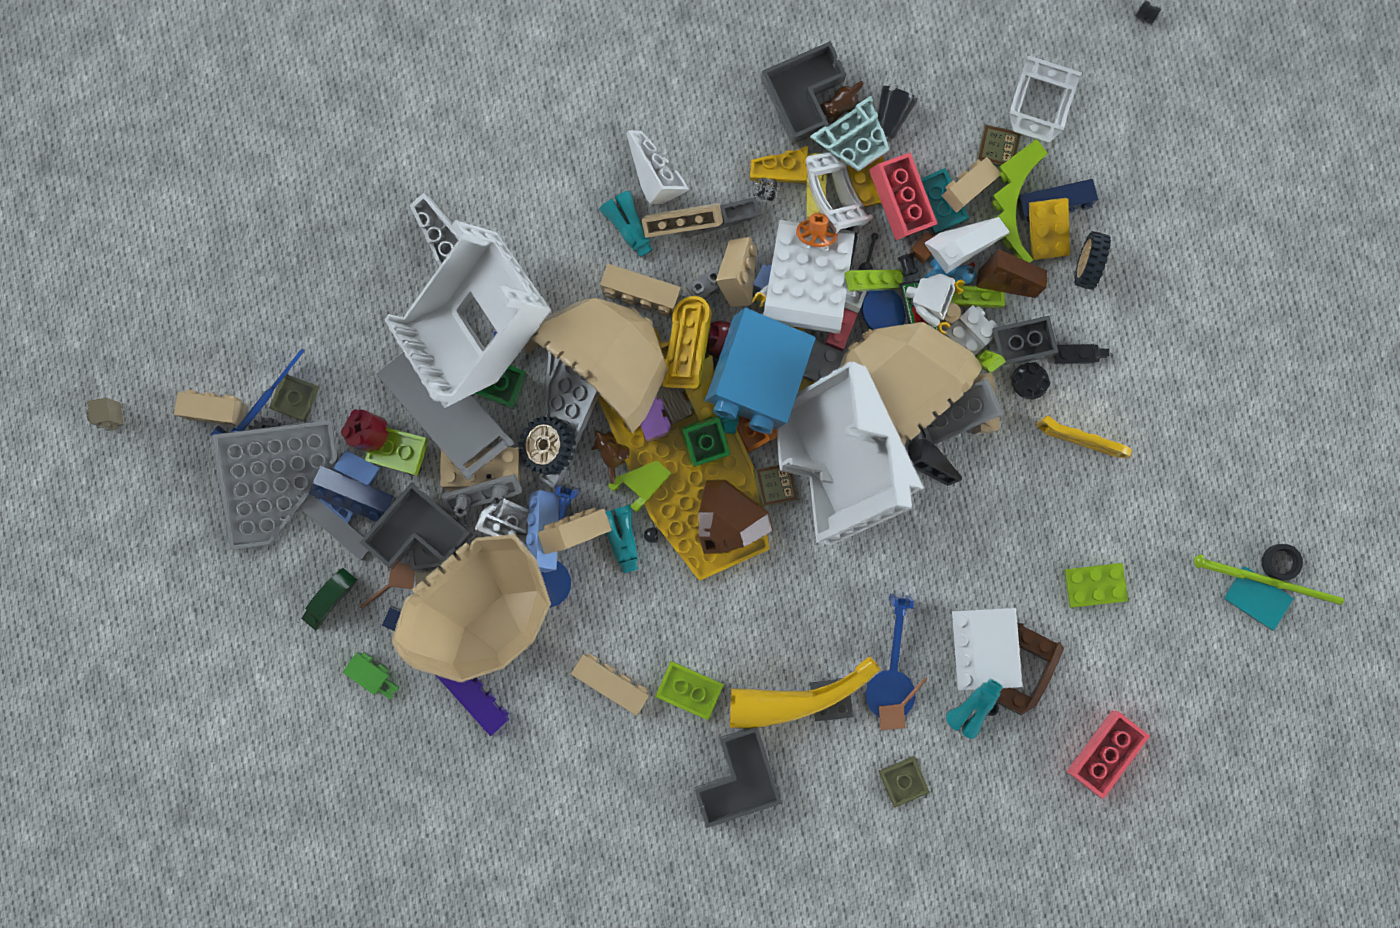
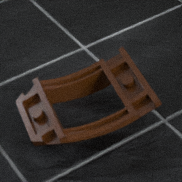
M1017 623L1019 647L1047 661L1030 697L1014 688H1002L997 704L1019 715H1023L1037 706L1053 676L1064 648L1060 642L1056 643L1024 627L1023 623Z

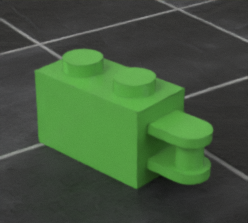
M366 652L356 653L342 673L373 695L380 692L387 698L392 699L393 693L400 687L389 680L391 676L387 672L389 669L381 663L378 665L372 661L373 657ZM385 683L389 685L386 690L382 688Z

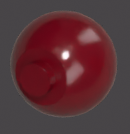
M723 320L710 323L706 347L708 355L719 359L731 323Z

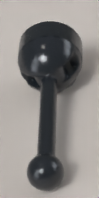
M877 233L871 235L872 242L867 260L860 264L858 270H873L870 260L875 241L879 237Z

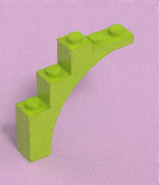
M1037 139L999 167V178L1002 182H1007L1008 185L991 198L993 208L997 212L999 210L1001 212L997 217L1001 219L1010 231L1008 235L1002 238L1004 247L1007 250L1011 249L1016 257L1029 263L1033 259L1022 246L1018 235L1016 205L1025 178L1048 155Z

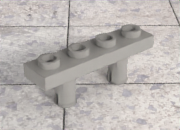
M512 474L445 493L442 496V500L449 514L456 512L455 514L461 517L467 513L468 508L492 502L494 506H500L503 504V498L521 494L522 488L516 475Z

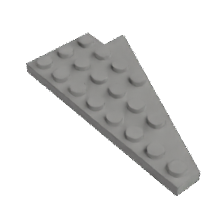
M548 352L544 416L558 418L572 428L571 433L575 435V438L572 440L576 441V445L572 446V448L576 449L600 394L588 383V378L582 377L574 369H571L560 359ZM564 467L563 471H558L556 474L540 473L539 480L556 488L560 485L567 467Z

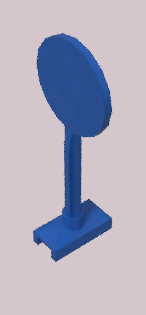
M893 290L870 291L864 297L861 312L868 328L873 330L903 325L905 323L906 313L903 301Z
M301 349L275 383L263 393L240 424L233 428L231 432L244 431L270 399L274 389L305 350ZM218 425L210 435L228 432Z
M563 484L556 487L555 494L561 496L558 521L566 517L568 506L571 505L572 499L578 497L580 488L572 490L565 488ZM557 561L556 570L546 573L541 572L551 602L549 608L561 604L571 590L569 571L561 562Z
M890 594L889 601L895 607L894 614H896L890 668L874 675L868 682L865 691L866 702L870 710L878 717L879 706L901 704L915 688L910 678L898 671L904 616L906 615V609L914 608V600L908 595H905V598H897L894 594ZM916 694L905 704L904 716L913 708Z

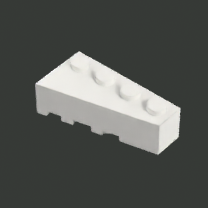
M423 193L410 204V207L440 266L459 238L452 229L450 220L435 202Z

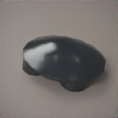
M1031 362L1022 364L1015 369L1012 375V386L1020 397L1034 400L1047 392L1050 380L1047 372L1039 363Z

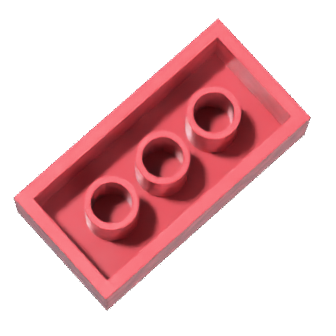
M911 153L879 163L869 169L896 241L938 224Z
M1111 710L1066 772L1096 796L1104 799L1149 739L1150 735L1119 711Z

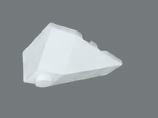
M627 131L626 134L641 189L650 204H664L689 190L679 172L675 170L672 173L666 166L669 161L655 153L656 146L642 131Z
M997 217L941 232L925 242V245L947 274L1008 235L1010 231L1001 219Z

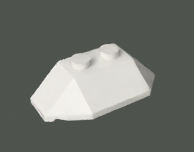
M503 498L502 505L494 506L492 504L482 511L475 529L490 536L515 534L527 547V517L529 510Z

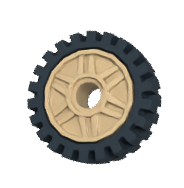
M1091 231L1086 237L1075 271L1074 283L1076 286L1090 290L1096 288L1108 260L1107 256L1111 246L1110 235Z
M541 416L540 418L533 419L534 422L530 421L528 423L529 427L523 429L525 434L520 436L523 439V442L519 441V446H522V449H519V453L523 454L521 456L522 461H525L524 464L530 467V470L542 474H556L558 471H563L564 467H568L570 464L568 460H573L571 453L576 451V449L572 448V446L576 445V441L572 440L575 438L574 433H571L572 428L567 426L566 422L554 417Z

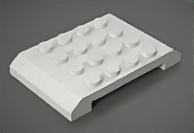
M779 220L764 316L788 326L840 334L847 291L844 273L850 270L855 232L840 229L837 239L833 244L825 247H814L803 243L797 237L796 228L800 223ZM800 229V234L806 232L803 229ZM810 235L804 239L811 242L812 236ZM825 236V238L827 239V241H830V240L833 239V238H828V237ZM817 238L815 243H822V242H821L820 238Z

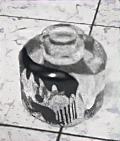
M761 177L759 181H755L753 196L756 197L758 202L772 204L775 198L779 199L781 188L778 187L777 180Z

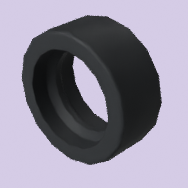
M1276 544L1270 546L1264 552L1262 567L1264 572L1271 578L1290 580L1301 572L1303 558L1295 547L1289 544ZM1278 551H1285L1291 555L1293 566L1287 573H1278L1272 566L1273 555Z

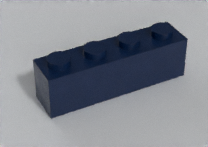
M1088 179L1019 195L1017 206L1021 221L1027 220V222H1030V202L1068 198L1069 214L1075 212L1077 208H1082V210L1093 208V205L1098 201L1094 180Z
M320 466L308 493L317 499L325 500L375 522L388 510L394 497Z

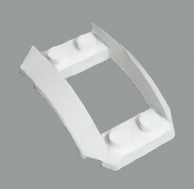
M1028 55L1009 112L1013 132L1049 143L1064 131L1067 115L1082 72ZM1030 78L1064 88L1054 123L1019 113Z
M831 152L808 156L805 162L813 199L820 213L828 217V225L835 234L840 229L856 225L860 229L872 220L873 216L867 215L862 209L864 205L851 185L847 172L848 164L846 162L841 163L837 159L838 157ZM832 173L834 186L843 208L832 209L823 194L818 175Z

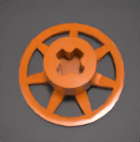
M822 213L810 215L809 220L801 222L796 228V235L799 240L814 247H825L833 244L837 239L838 233L835 234L834 231L833 233L828 231L829 228L831 229L828 225L829 219ZM800 229H803L806 232L800 234ZM810 235L812 236L811 242L804 239ZM825 236L828 237V238H833V239L830 240V241H827V239L825 238ZM820 238L822 243H815L816 239Z

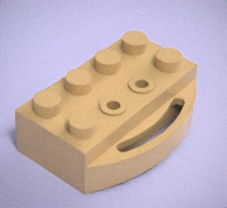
M485 448L465 464L464 467L468 469L493 448ZM505 448L475 472L470 480L464 477L441 450L440 487L447 492L512 474L516 475L521 486V454L519 453V448ZM488 474L492 475L491 479H487Z

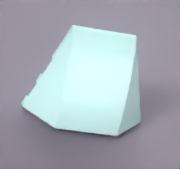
M872 96L856 105L854 110L830 126H825L810 136L811 139L857 171L862 170L890 150L883 128L880 126Z

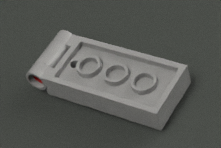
M984 379L973 384L970 389L963 392L964 395L954 404L948 399L947 401L951 406L940 416L932 412L936 419L923 429L919 424L917 425L921 432L911 439L912 442L923 438L936 445L1003 415L1004 413L989 380Z

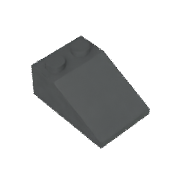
M1050 315L992 328L998 354L1003 356L1006 361L1003 365L1035 361L1053 357L1058 353Z

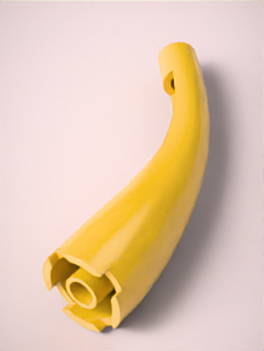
M868 656L855 667L853 672L844 678L814 690L778 691L731 688L730 728L766 727L812 715L843 700L868 682L881 669Z

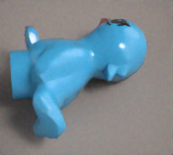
M934 258L929 263L934 268L925 276V278H929L937 274L954 276L955 282L963 280L965 284H970L976 278L975 263L960 265L946 274Z

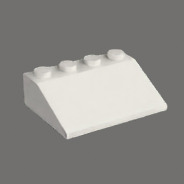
M1016 608L952 611L958 690H976L982 683H987L989 679L1000 683L1003 688L1022 687Z

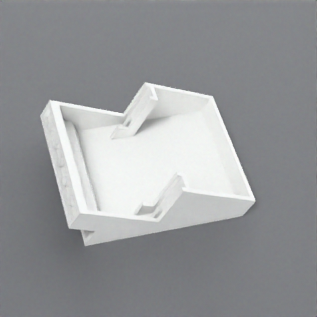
M848 362L830 375L819 379L813 385L807 386L806 389L797 393L788 423L776 429L780 471L810 478L816 543L833 545L912 508L911 494L924 489L866 366L859 365L856 362Z

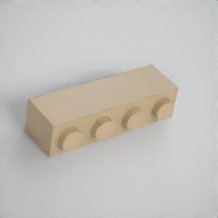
M720 203L649 214L642 218L645 238L720 226L723 222Z
M583 654L571 675L637 716L650 696L647 693L648 689L640 684L637 686L630 683L632 679L623 673L621 676L614 673L615 668L607 663L603 666L597 662L599 658L593 654Z

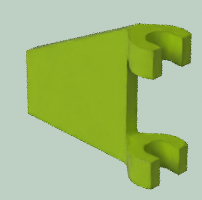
M658 461L617 476L614 484L610 483L608 487L613 492H616L622 483H625L639 498L630 507L638 513L672 473Z

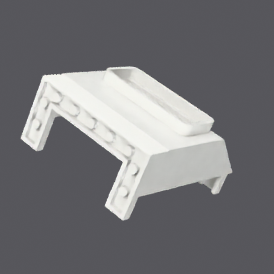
M456 220L451 227L459 238L458 242L405 316L399 317L388 314L385 318L389 330L393 333L405 356L411 362L414 371L419 375L422 384L427 388L430 397L435 401H440L444 408L496 383L539 328V324H542L544 318L551 312V309L497 232ZM473 297H475L498 332L486 349L463 316L464 309Z

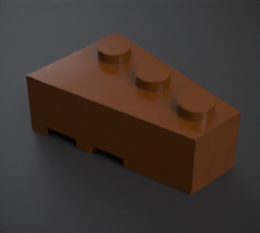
M998 249L978 270L976 288L1036 298L1047 288V270Z

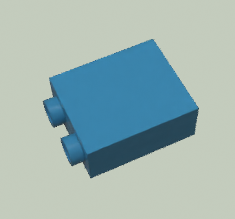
M745 307L733 316L705 401L715 405L713 412L716 415L734 420L738 414L751 420L749 423L751 429L760 433L771 434L772 429L775 430L788 423L816 337Z

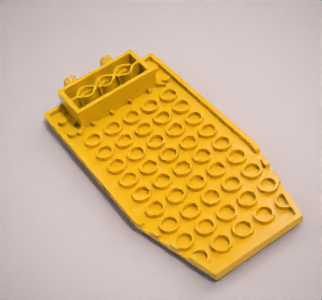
M654 328L664 359H666L669 341L662 343L657 328ZM686 392L683 393L685 400H688ZM599 395L598 401L617 444L625 445L629 448L630 456L625 459L629 471L658 461L672 473L645 503V507L651 520L699 581L770 550L767 534L745 547L724 553L712 554L703 553L699 539V509L707 480L725 479L760 505L753 472L755 468L737 428L735 434L724 433L731 455L693 467L690 465L679 428L699 421L694 410L691 411L692 416L671 426V430L668 431L669 436L647 443L641 424L631 433L623 418ZM663 412V413H662L663 418H664V417H667L666 414H665V412Z

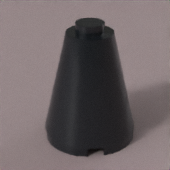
M882 86L878 120L888 141L895 137L917 103L918 98H914L913 94L895 88V90L891 91L889 90L890 86Z

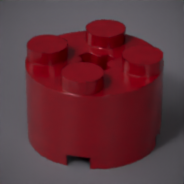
M354 409L347 419L345 426L341 429V436L344 437L345 442L349 446L372 453L373 450H379L385 444L388 437V431H386V425L388 426V424L379 415L366 410Z

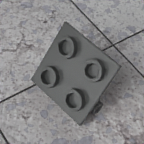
M842 678L810 682L811 690L832 684ZM851 694L838 703L814 713L815 721L854 717Z

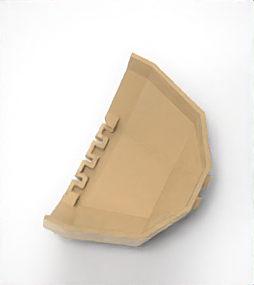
M598 298L581 299L545 318L523 347L524 352L529 355L539 344L571 369H574L579 375L588 378V383L623 418L629 431L633 433L646 419L668 371L653 328V322L647 317H641L634 308L630 309Z
M924 322L867 330L862 334L863 338L859 342L855 341L847 347L848 351L844 354L840 365L841 368L848 362H856L859 365L866 366L903 445L906 443V438L911 440L921 432L917 426L918 424L924 429L936 419L932 412L940 416L951 406L947 401L948 399L954 404L964 395L963 392L971 388L983 367L970 350Z
M515 534L480 537L473 540L471 545L465 543L456 551L457 557L452 554L441 564L442 570L437 567L426 577L427 583L422 580L412 589L414 594L404 601L391 641L400 658L414 669L457 682H464L506 667L534 642L551 602L537 560Z

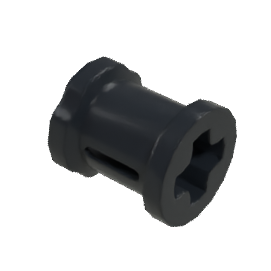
M914 253L905 254L897 258L902 266L903 277L919 272L914 263Z

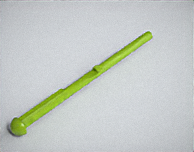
M1199 554L1193 559V564L1198 569L1202 567L1237 578L1250 579L1275 586L1278 589L1289 590L1338 605L1344 603V598L1207 560L1204 559L1203 554Z

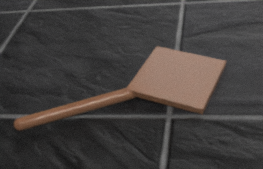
M398 563L394 569L391 568L389 584L361 604L360 608H364L390 587L413 589L415 570H411V564Z
M923 678L901 704L879 706L881 730L905 728L904 706L927 681V678Z

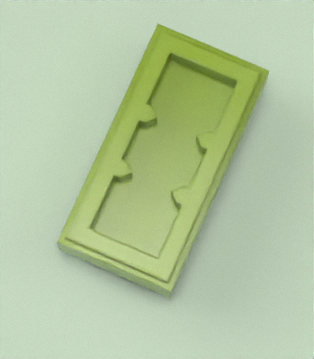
M987 349L975 356L983 366L982 369L989 373H992L1006 362L1003 356Z

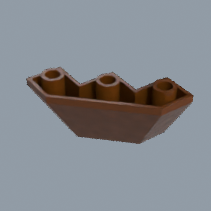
M725 479L706 481L699 509V539L704 554L724 553L745 547L773 530L769 512Z

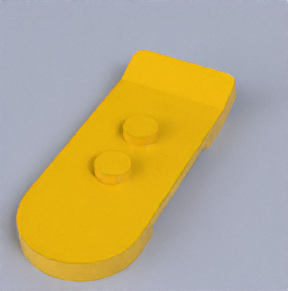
M689 296L682 299L673 311V325L667 358L665 359L668 371L663 380V386L666 388H700L702 385V370L712 311L708 303L699 296Z
M1049 415L1041 418L1035 424L1036 427L1048 436L1113 457L1129 459L1132 453V449L1128 446L1102 438L1096 434L1083 432L1077 428L1061 425Z

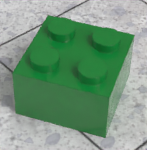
M510 365L496 383L476 392L479 397L514 410L528 374L526 371Z
M713 416L679 428L690 465L693 467L731 455L719 417Z

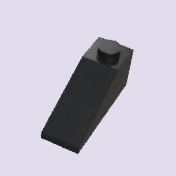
M923 438L908 445V456L914 469L947 486L962 480V476L936 445Z

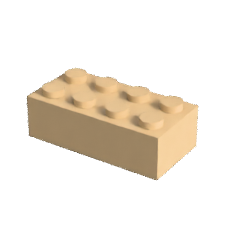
M608 263L600 284L605 297L613 300L616 297L623 299L622 302L628 305L636 303L641 305L640 308L643 310L651 311L654 309L659 311L658 314L665 317L673 315V311L681 296V287Z

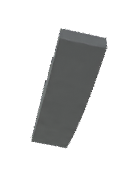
M756 197L720 205L723 220L720 226L685 231L686 238L729 227L761 216Z

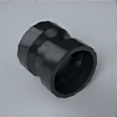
M1144 0L1135 17L1143 18L1146 20V23L1152 25L1159 15L1161 8L1158 6L1154 7L1149 1Z

